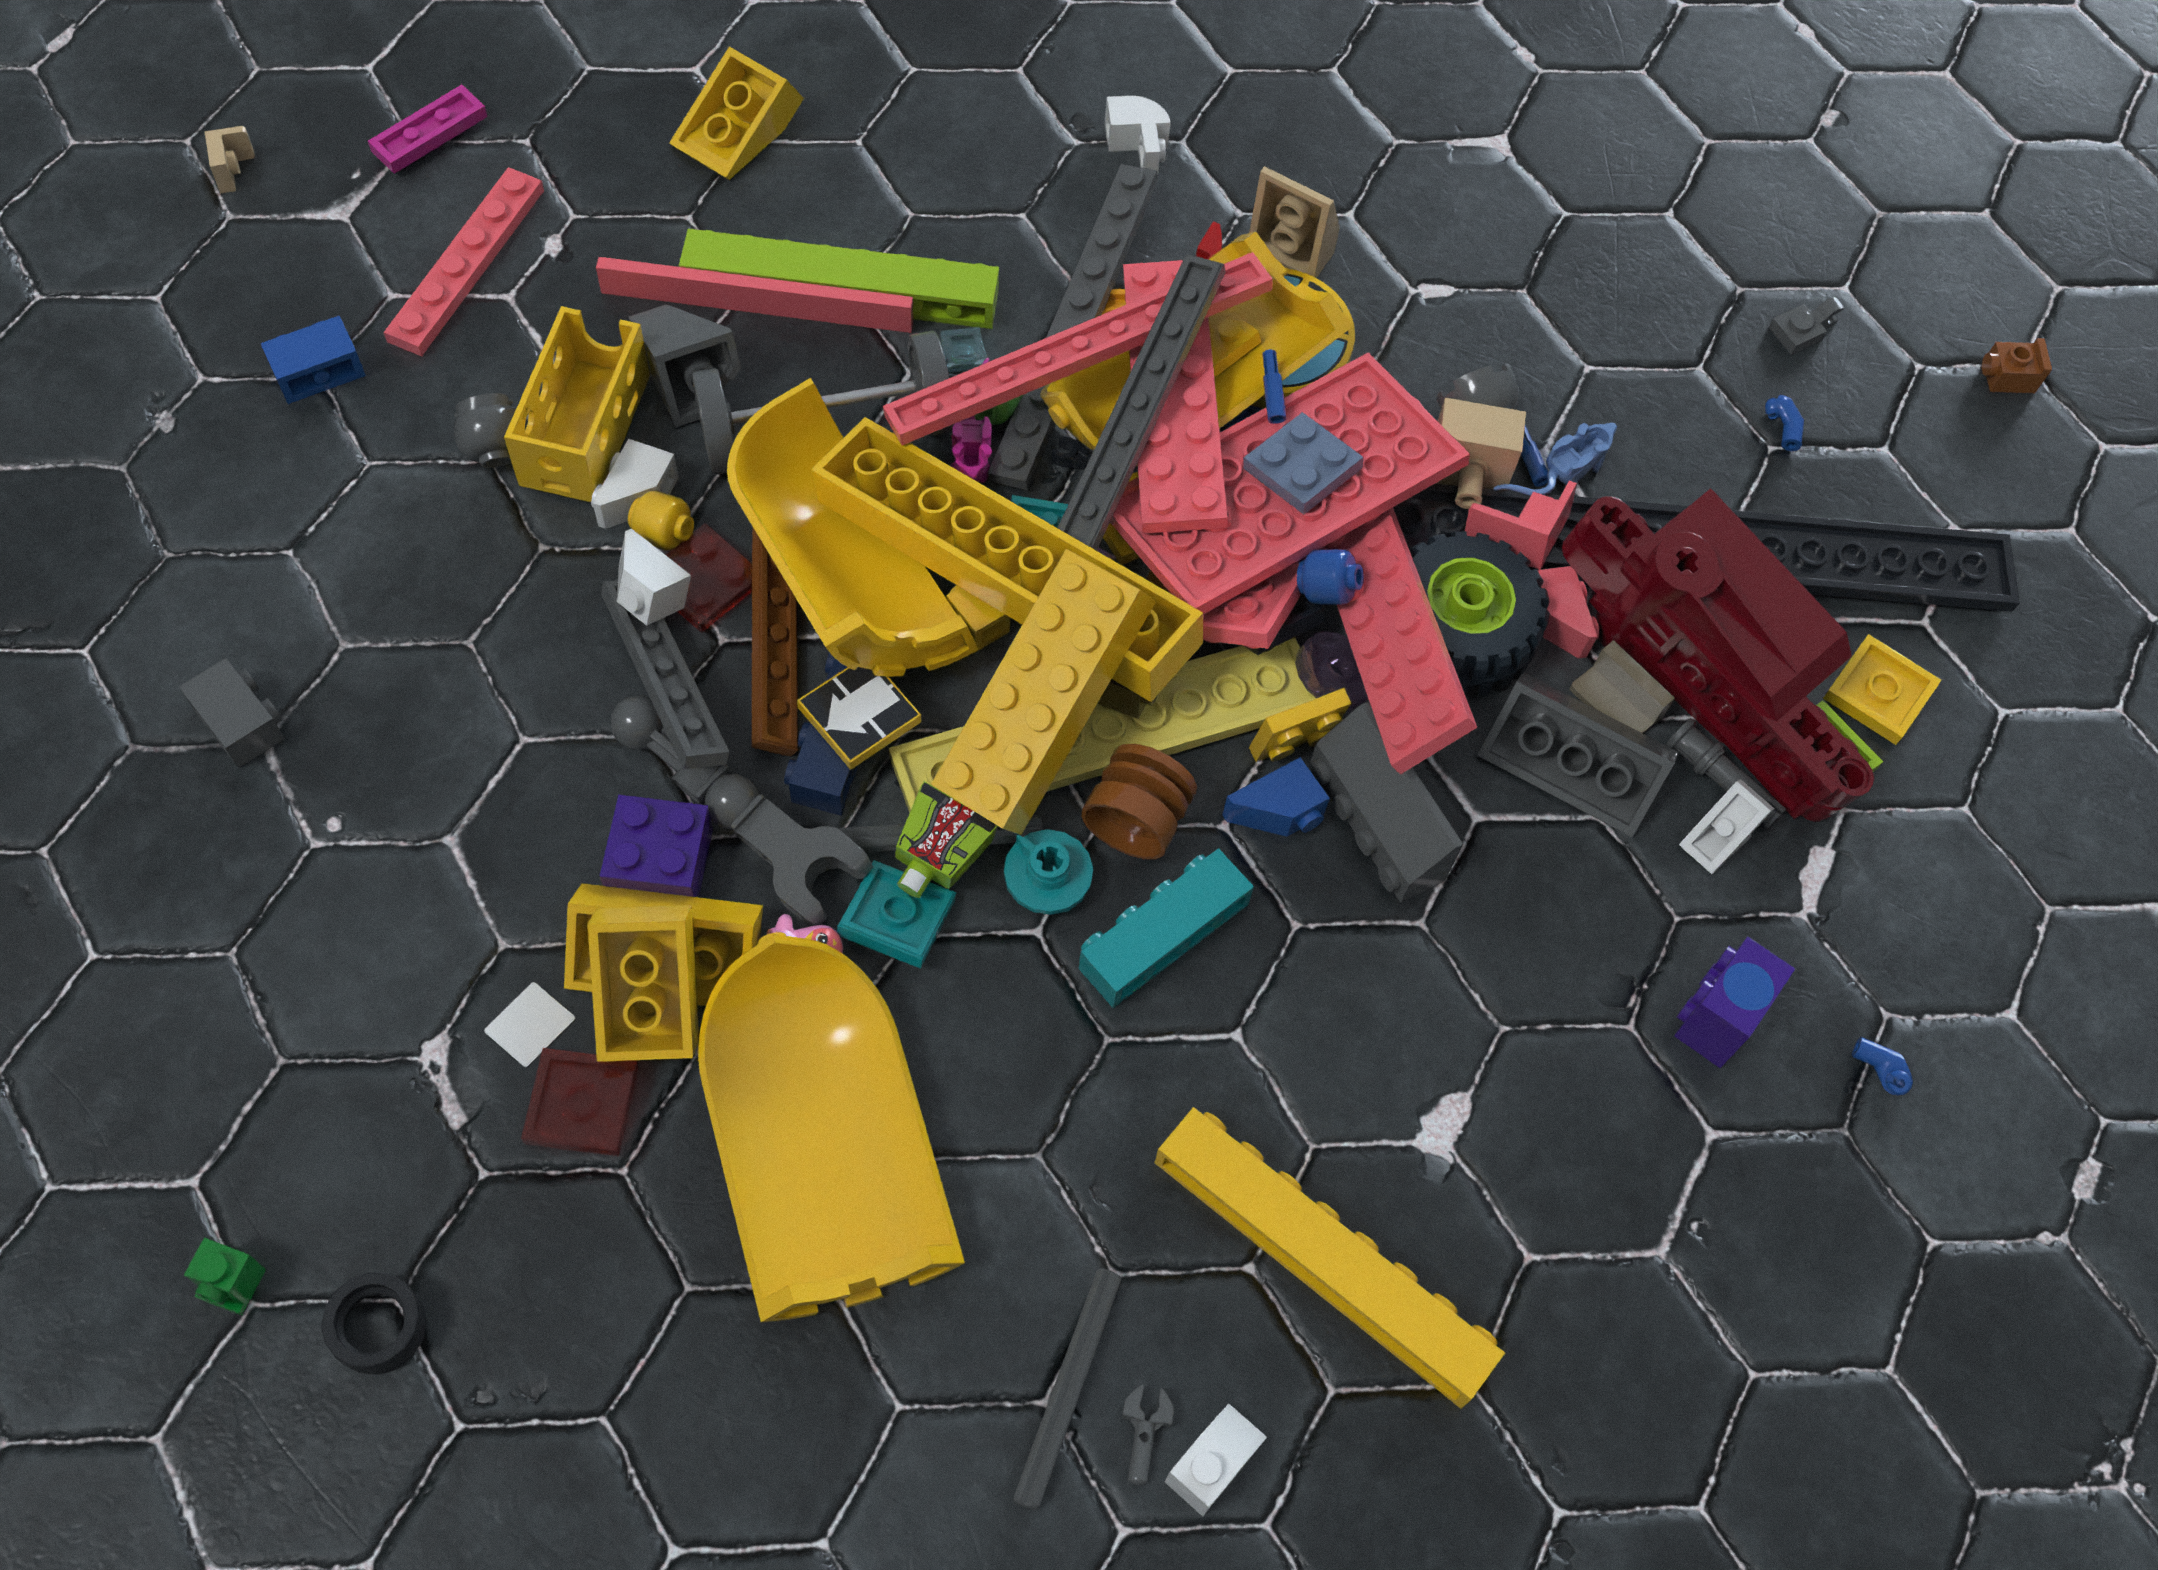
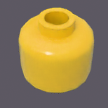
M648 491L635 499L629 509L628 524L630 528L656 548L665 551L674 550L692 535L694 520L691 517L690 508L687 502L679 497L659 491Z

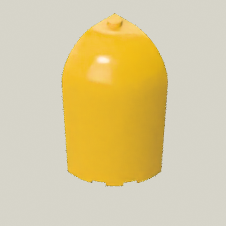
M1256 231L1240 235L1208 259L1225 264L1253 252L1273 279L1271 291L1208 317L1209 329H1211L1234 311L1256 328L1261 337L1260 344L1214 378L1219 429L1265 394L1263 383L1265 373L1262 356L1265 350L1272 349L1276 351L1278 370L1283 381L1352 328L1331 293L1314 290L1303 282L1294 286L1284 278L1288 270L1273 256ZM1129 350L1046 385L1040 393L1056 425L1061 429L1066 428L1080 442L1093 451L1131 372Z
M807 379L758 410L742 427L732 444L727 462V476L730 489L830 654L841 664L852 670L860 667L872 670L875 676L894 677L904 676L906 669L924 665L928 671L935 670L979 650L968 626L960 614L957 615L924 565L818 502L811 469L843 439V436L812 379Z
M774 932L761 937L756 946L740 956L725 970L713 988L704 1010L698 1044L701 1082L760 1321L771 1322L813 1316L819 1312L818 1304L844 1299L846 1308L883 1298L882 1287L908 1279L910 1286L914 1287L965 1263L901 1040L895 1021L884 998L870 978L852 960L827 944L811 939L786 936L783 932Z

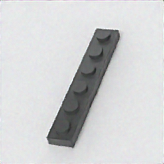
M618 580L603 581L602 598L683 769L726 765L730 751L664 618L646 626L617 602Z

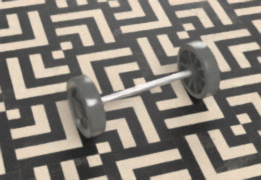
M932 330L909 335L908 359L911 381L821 396L826 407L831 408L915 393L949 379L943 348L937 333ZM711 368L694 371L691 376L710 470L713 475L727 473L728 457L734 442L732 436L735 435L734 424L747 422L762 407L731 412L729 402L725 401L718 369ZM954 424L933 432L928 436L950 433Z

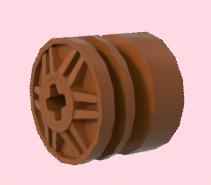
M1136 743L1122 744L1114 750L1110 757V764L1104 768L1102 773V782L1093 788L1082 808L1081 817L1086 827L1098 839L1110 847L1129 856L1141 859H1158L1164 856L1177 831V821L1184 818L1188 805L1192 803L1196 795L1197 784L1188 770L1169 755L1152 747Z

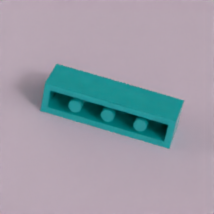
M1219 848L1207 857L1201 854L1194 858L1183 871L1185 874L1173 883L1169 879L1162 882L1153 890L1149 901L1139 908L1136 905L1129 907L1117 918L1115 922L1117 925L1105 934L1101 931L1094 933L1083 943L1078 969L1112 1008L1128 998L1249 905L1254 886Z

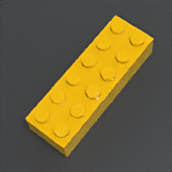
M1066 549L931 785L1000 828L1022 835L1156 601L1137 587Z

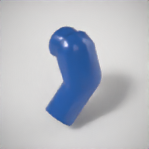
M1779 395L1778 398L1768 399L1765 404L1768 418L1772 420L1781 418L1783 423L1782 448L1787 451L1799 450L1802 446L1804 429L1802 415L1790 397Z
M1860 1037L1857 1040L1852 1051V1057L1873 1066L1882 1086L1888 1093L1896 1096L1908 1093L1912 1088L1913 1080L1903 1055L1864 1037Z

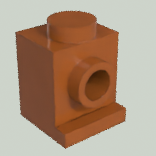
M2037 338L2034 343L1995 342L1982 360V373L1987 377L1990 392L2036 393L2052 371L2045 338Z

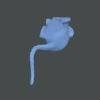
M1582 423L1574 436L1568 434L1560 438L1553 446L1546 460L1549 471L1547 475L1548 485L1545 488L1529 489L1518 485L1501 484L1493 489L1495 491L1511 490L1531 496L1533 491L1546 495L1555 488L1556 479L1567 485L1568 481L1579 482L1591 468L1593 472L1598 473L1606 453L1613 442L1617 425L1615 423L1588 426L1586 423Z

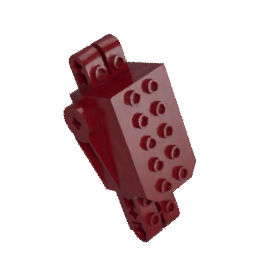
M1711 488L1655 534L1649 529L1645 519L1639 514L1634 513L1619 498L1605 496L1597 499L1563 541L1562 552L1568 564L1596 593L1589 602L1598 611L1596 619L1599 626L1598 639L1601 644L1606 647L1614 640L1660 683L1681 707L1719 742L1724 743L1769 793L1786 808V811L1793 819L1801 815L1813 822L1824 821L1869 792L1874 782L1872 768L1859 754L1856 745L1851 740L1845 738L1830 723L1826 713L1806 697L1852 657L1848 635L1842 626Z

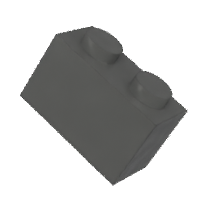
M227 658L179 686L191 707L238 768L285 739L276 725L283 720L277 709L268 698L261 702L257 699L254 693L260 689L245 668L237 672Z

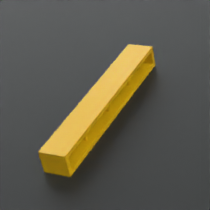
M1193 1107L1159 1147L1154 1163L1459 1408L1462 1409L1470 1402L1505 1354L1504 1351L1496 1346L1498 1344L1496 1338L1483 1327L1478 1325L1471 1326L1457 1315V1308L1447 1298L1437 1293L1431 1295L1417 1284L1418 1278L1409 1268L1398 1262L1392 1264L1378 1253L1379 1248L1376 1243L1361 1232H1355L1354 1234L1339 1222V1215L1330 1206L1321 1201L1315 1203L1301 1192V1185L1292 1176L1283 1171L1277 1173L1263 1162V1155L1254 1146L1244 1141L1240 1144L1226 1133L1225 1125L1216 1116L1208 1112L1202 1114Z

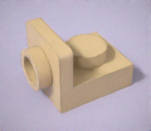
M238 126L205 131L209 164L220 193L236 191L234 175L240 174L238 161L255 157L246 128Z

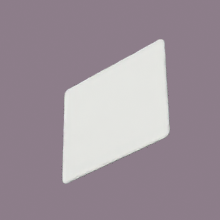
M533 982L485 1028L484 1032L520 1064L527 1067L575 1020V1016L538 984Z

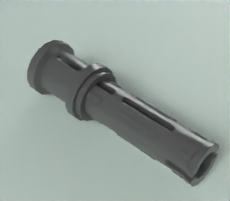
M1690 718L1665 745L1675 749L1693 765L1692 770L1696 774L1702 776L1706 774L1722 787L1725 792L1736 781L1740 779L1775 808L1762 822L1767 829L1786 808L1724 755V746L1719 742L1714 744L1695 727L1696 722Z

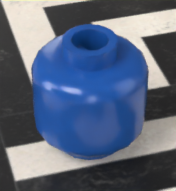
M1313 550L1306 556L1305 560L1299 563L1297 569V587L1301 594H1305V597L1311 604H1348L1353 599L1355 590H1360L1363 585V568L1360 564H1356L1354 556L1348 550Z

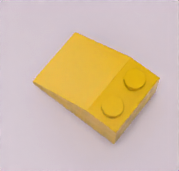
M729 46L669 144L730 180L785 130L804 98L785 78Z

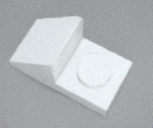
M1740 779L1733 784L1679 845L1713 874L1752 837L1751 833L1775 808Z

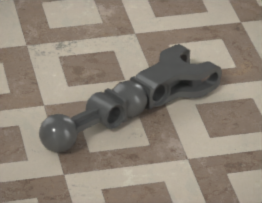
M644 695L628 696L617 703L611 714V728L617 741L634 750L650 749L672 767L676 773L671 779L695 802L700 805H708L710 818L713 823L722 828L733 830L739 839L774 868L773 885L776 895L790 912L808 926L822 925L827 919V913L823 910L820 902L813 897L812 886L818 875L827 869H841L856 879H862L872 870L873 865L868 855L841 830L828 826H820L813 829L803 828L760 794L758 787L752 780L738 774H733L727 765L683 769L649 697Z

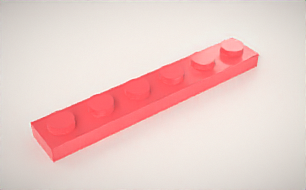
M509 167L506 169L386 328L384 335L387 343L421 357L542 195L544 192L542 180Z

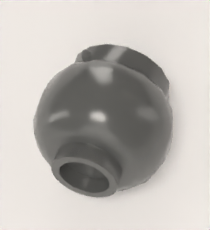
M500 393L476 395L459 402L455 406L456 413L454 417L457 419L454 422V437L458 450L467 459L480 462L482 468H496L511 463L504 436L516 409L511 407L513 400L509 399V396Z

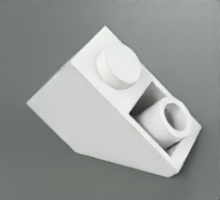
M628 439L621 453L617 452L613 456L603 485L599 484L593 492L591 506L594 508L598 526L607 529L627 522L629 509L634 500L648 491H659L670 495L679 478L674 454Z

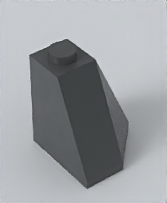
M667 304L629 316L630 322L641 325L650 377L673 426L676 428L699 420L691 374L694 371L717 368L723 390L729 380L734 381L741 369V363L731 329Z

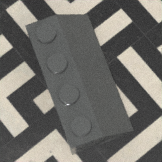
M1524 672L1517 680L1477 756L1633 837L1675 764L1678 752Z
M1365 702L1316 743L1310 761V770L1321 786L1324 785L1332 796V803L1337 815L1342 820H1347L1354 830L1359 849L1364 855H1370L1378 867L1379 878L1383 886L1389 892L1393 891L1400 903L1444 882L1463 843L1414 769L1410 768L1400 775L1391 766L1369 702Z

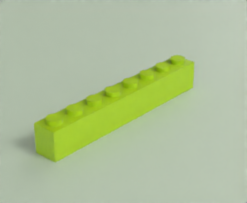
M688 229L679 262V267L910 296L913 297V319L988 329L993 328L999 287V267L914 257L905 254L874 252L866 249L833 247L826 244L817 245L790 240L760 238L751 235L720 233L711 230Z

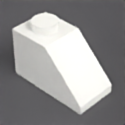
M633 529L625 531L619 561L617 602L647 626L684 608L691 575Z
M1228 1404L1170 1471L1165 1483L1199 1514L1204 1516L1267 1437Z

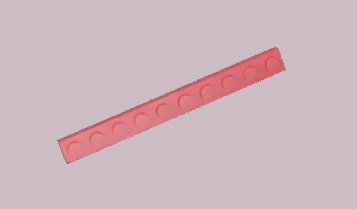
M1253 252L1224 264L1226 273L1205 318L1272 290L1273 279ZM1170 287L883 406L885 418L900 444L905 445L1143 345Z

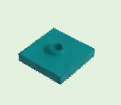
M874 860L872 870L864 877L838 924L837 932L840 937L921 969L955 902L956 892L930 882L922 896L915 898L904 892L897 885V882L904 873L903 871Z

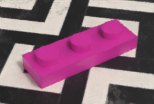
M460 85L368 140L371 152L395 174L487 118L486 108L463 85Z

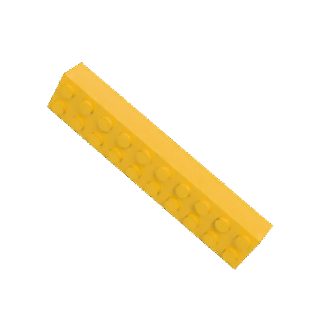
M866 417L811 469L818 502L1022 625L1066 549L1142 590L1154 599L1156 603L1112 679L1150 702L1156 698L1203 644V612L911 443L901 445L894 433Z

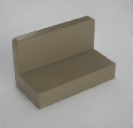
M1614 640L1601 650L1593 667L1572 682L1570 686V691L1586 705L1643 734L1663 719L1675 699Z

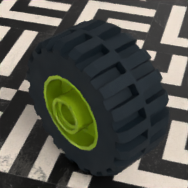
M1467 531L1452 532L1448 538L1444 534L1429 537L1427 545L1425 542L1416 544L1410 549V553L1464 694L1472 692L1475 697L1488 695L1491 687L1494 691H1500L1509 686L1512 679H1518L1524 673L1544 635L1550 615L1547 610L1550 603L1548 592L1545 588H1541L1544 581L1536 569L1530 570V561L1521 552L1516 555L1510 550L1512 546L1502 540L1496 543L1488 540L1490 535L1477 533L1475 537L1467 536Z

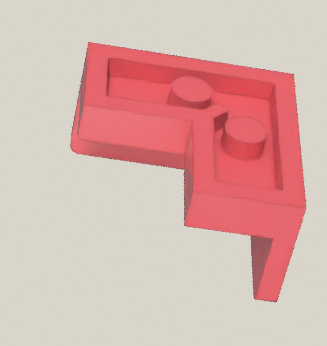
M1568 481L1559 500L1533 491L1519 518L1481 504L1473 503L1468 511L1465 526L1467 536L1475 537L1477 533L1490 535L1488 540L1496 543L1502 540L1512 546L1510 550L1516 555L1521 552L1530 561V567L1541 570L1569 518L1577 483Z

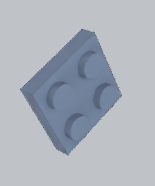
M1303 412L1243 458V469L1303 515L1363 468V456Z

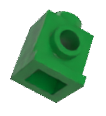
M204 1238L184 1276L198 1286L194 1297L242 1316L266 1269L251 1255Z

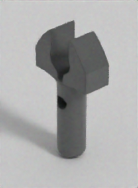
M1144 1385L1136 1388L1125 1399L1121 1419L1130 1420L1135 1428L1127 1477L1128 1481L1134 1485H1144L1147 1483L1155 1432L1161 1427L1170 1428L1172 1425L1174 1407L1162 1388L1158 1396V1411L1151 1415L1149 1421L1145 1420V1413L1140 1408Z

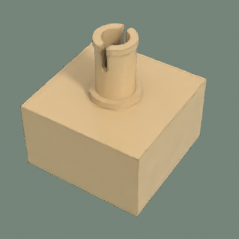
M1445 398L1438 422L1470 453L1467 466L1435 484L1458 486L1455 502L1459 507L1470 509L1473 503L1481 504L1482 488L1493 489L1495 486L1510 483L1522 453L1526 412Z

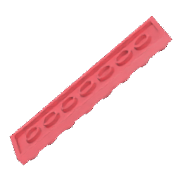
M1183 260L1123 264L1126 305L1170 287ZM1208 317L1203 320L1137 463L1142 534L1228 528ZM1143 345L1129 350L1131 370Z
M1391 508L1325 545L1324 550H1348L1354 556L1356 564H1360L1363 568L1364 580L1362 588L1355 590L1354 597L1348 604L1337 605L1390 764L1401 775L1477 728V725L1394 509Z

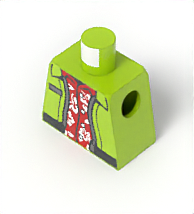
M924 781L896 845L895 857L908 866L897 882L898 887L915 898L922 896L931 880L950 889L992 843L996 835L997 825Z

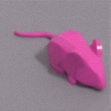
M986 358L982 364L989 362V358ZM971 416L955 423L952 428V452L955 462L951 464V467L982 483L986 482L988 478V471L991 466L988 464V458L992 453V427L987 416H984L983 420H976L975 416Z

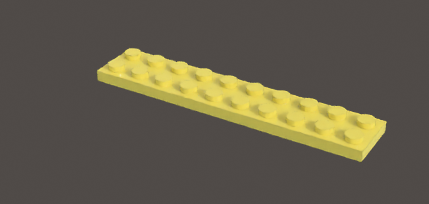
M1294 637L1260 655H1256L1242 645L1187 661L1158 694L1152 706L1146 704L1139 719L1097 703L1047 791L1101 776L1104 768L1110 764V757L1114 750L1122 744L1136 743L1171 755L1258 729L1265 718L1321 697L1322 695L1296 638ZM964 726L889 748V757L909 813L924 781L931 785Z

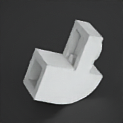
M1107 97L1105 130L1109 152L1138 150L1141 168L1157 170L1158 175L1159 162H1165L1166 149L1168 148L1171 121L1167 112L1156 102L1144 97Z

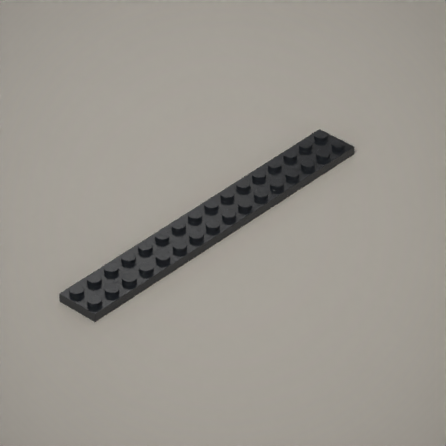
M1433 484L1393 507L1409 551L1420 542H1425L1427 545L1429 537L1444 534L1448 538L1452 532L1465 531L1469 509L1461 508L1455 502L1458 486ZM1482 488L1481 505L1519 518L1530 496L1510 490L1495 491L1494 489ZM1546 494L1545 496L1559 500L1561 495ZM1574 496L1569 518L1541 570L1570 566L1563 556V541L1599 498ZM1622 500L1634 513L1639 514L1645 519L1649 529L1654 534L1688 507ZM1732 510L1810 594L2011 612L2020 604L2010 534Z

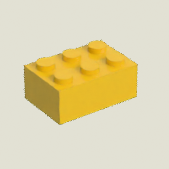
M692 905L597 908L588 922L597 1062L693 1058L699 1042Z

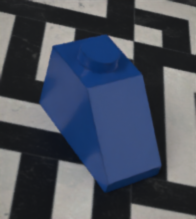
M1300 757L1228 795L1222 816L1229 823L1288 837L1300 829L1305 833L1317 827L1324 820V813L1330 798Z

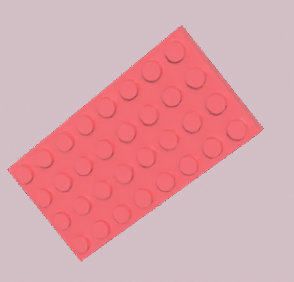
M1366 353L1284 398L1286 420L1278 424L1269 423L1267 409L1264 408L1220 432L1228 528L1142 534L1138 477L1128 482L1110 523L1172 595L1200 610L1204 615L1303 559L1311 551L1324 547L1467 466L1470 453L1369 353ZM1302 412L1363 456V468L1304 515L1243 469V458Z

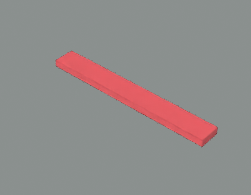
M599 257L596 265L599 285L603 294L912 333L913 297L606 257Z

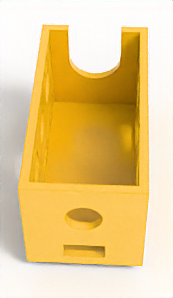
M560 307L504 436L519 486L591 502L595 488L599 484L603 485L609 474V467L613 456L620 451L650 377L640 324L620 319L619 329L622 345L616 347L606 346L598 343L587 334L581 310ZM556 350V358L553 364L554 353ZM542 381H543L542 391H541V394H540V397H539V390H540L541 383H542ZM528 415V423L525 429V422Z

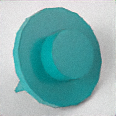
M1048 829L1031 832L1024 837L1017 835L1015 844L1006 856L1004 867L1007 890L1016 902L1032 912L1047 915L1067 912L1081 903L1090 890L1093 875L1090 855L1080 841L1065 832Z

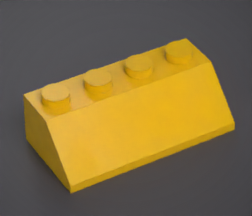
M582 883L567 906L564 989L592 992L588 922L597 908L692 905L697 1005L706 1006L713 988L725 970L740 956L758 944V940L761 938L763 905Z

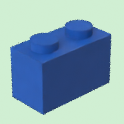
M340 315L260 343L287 404L366 376Z

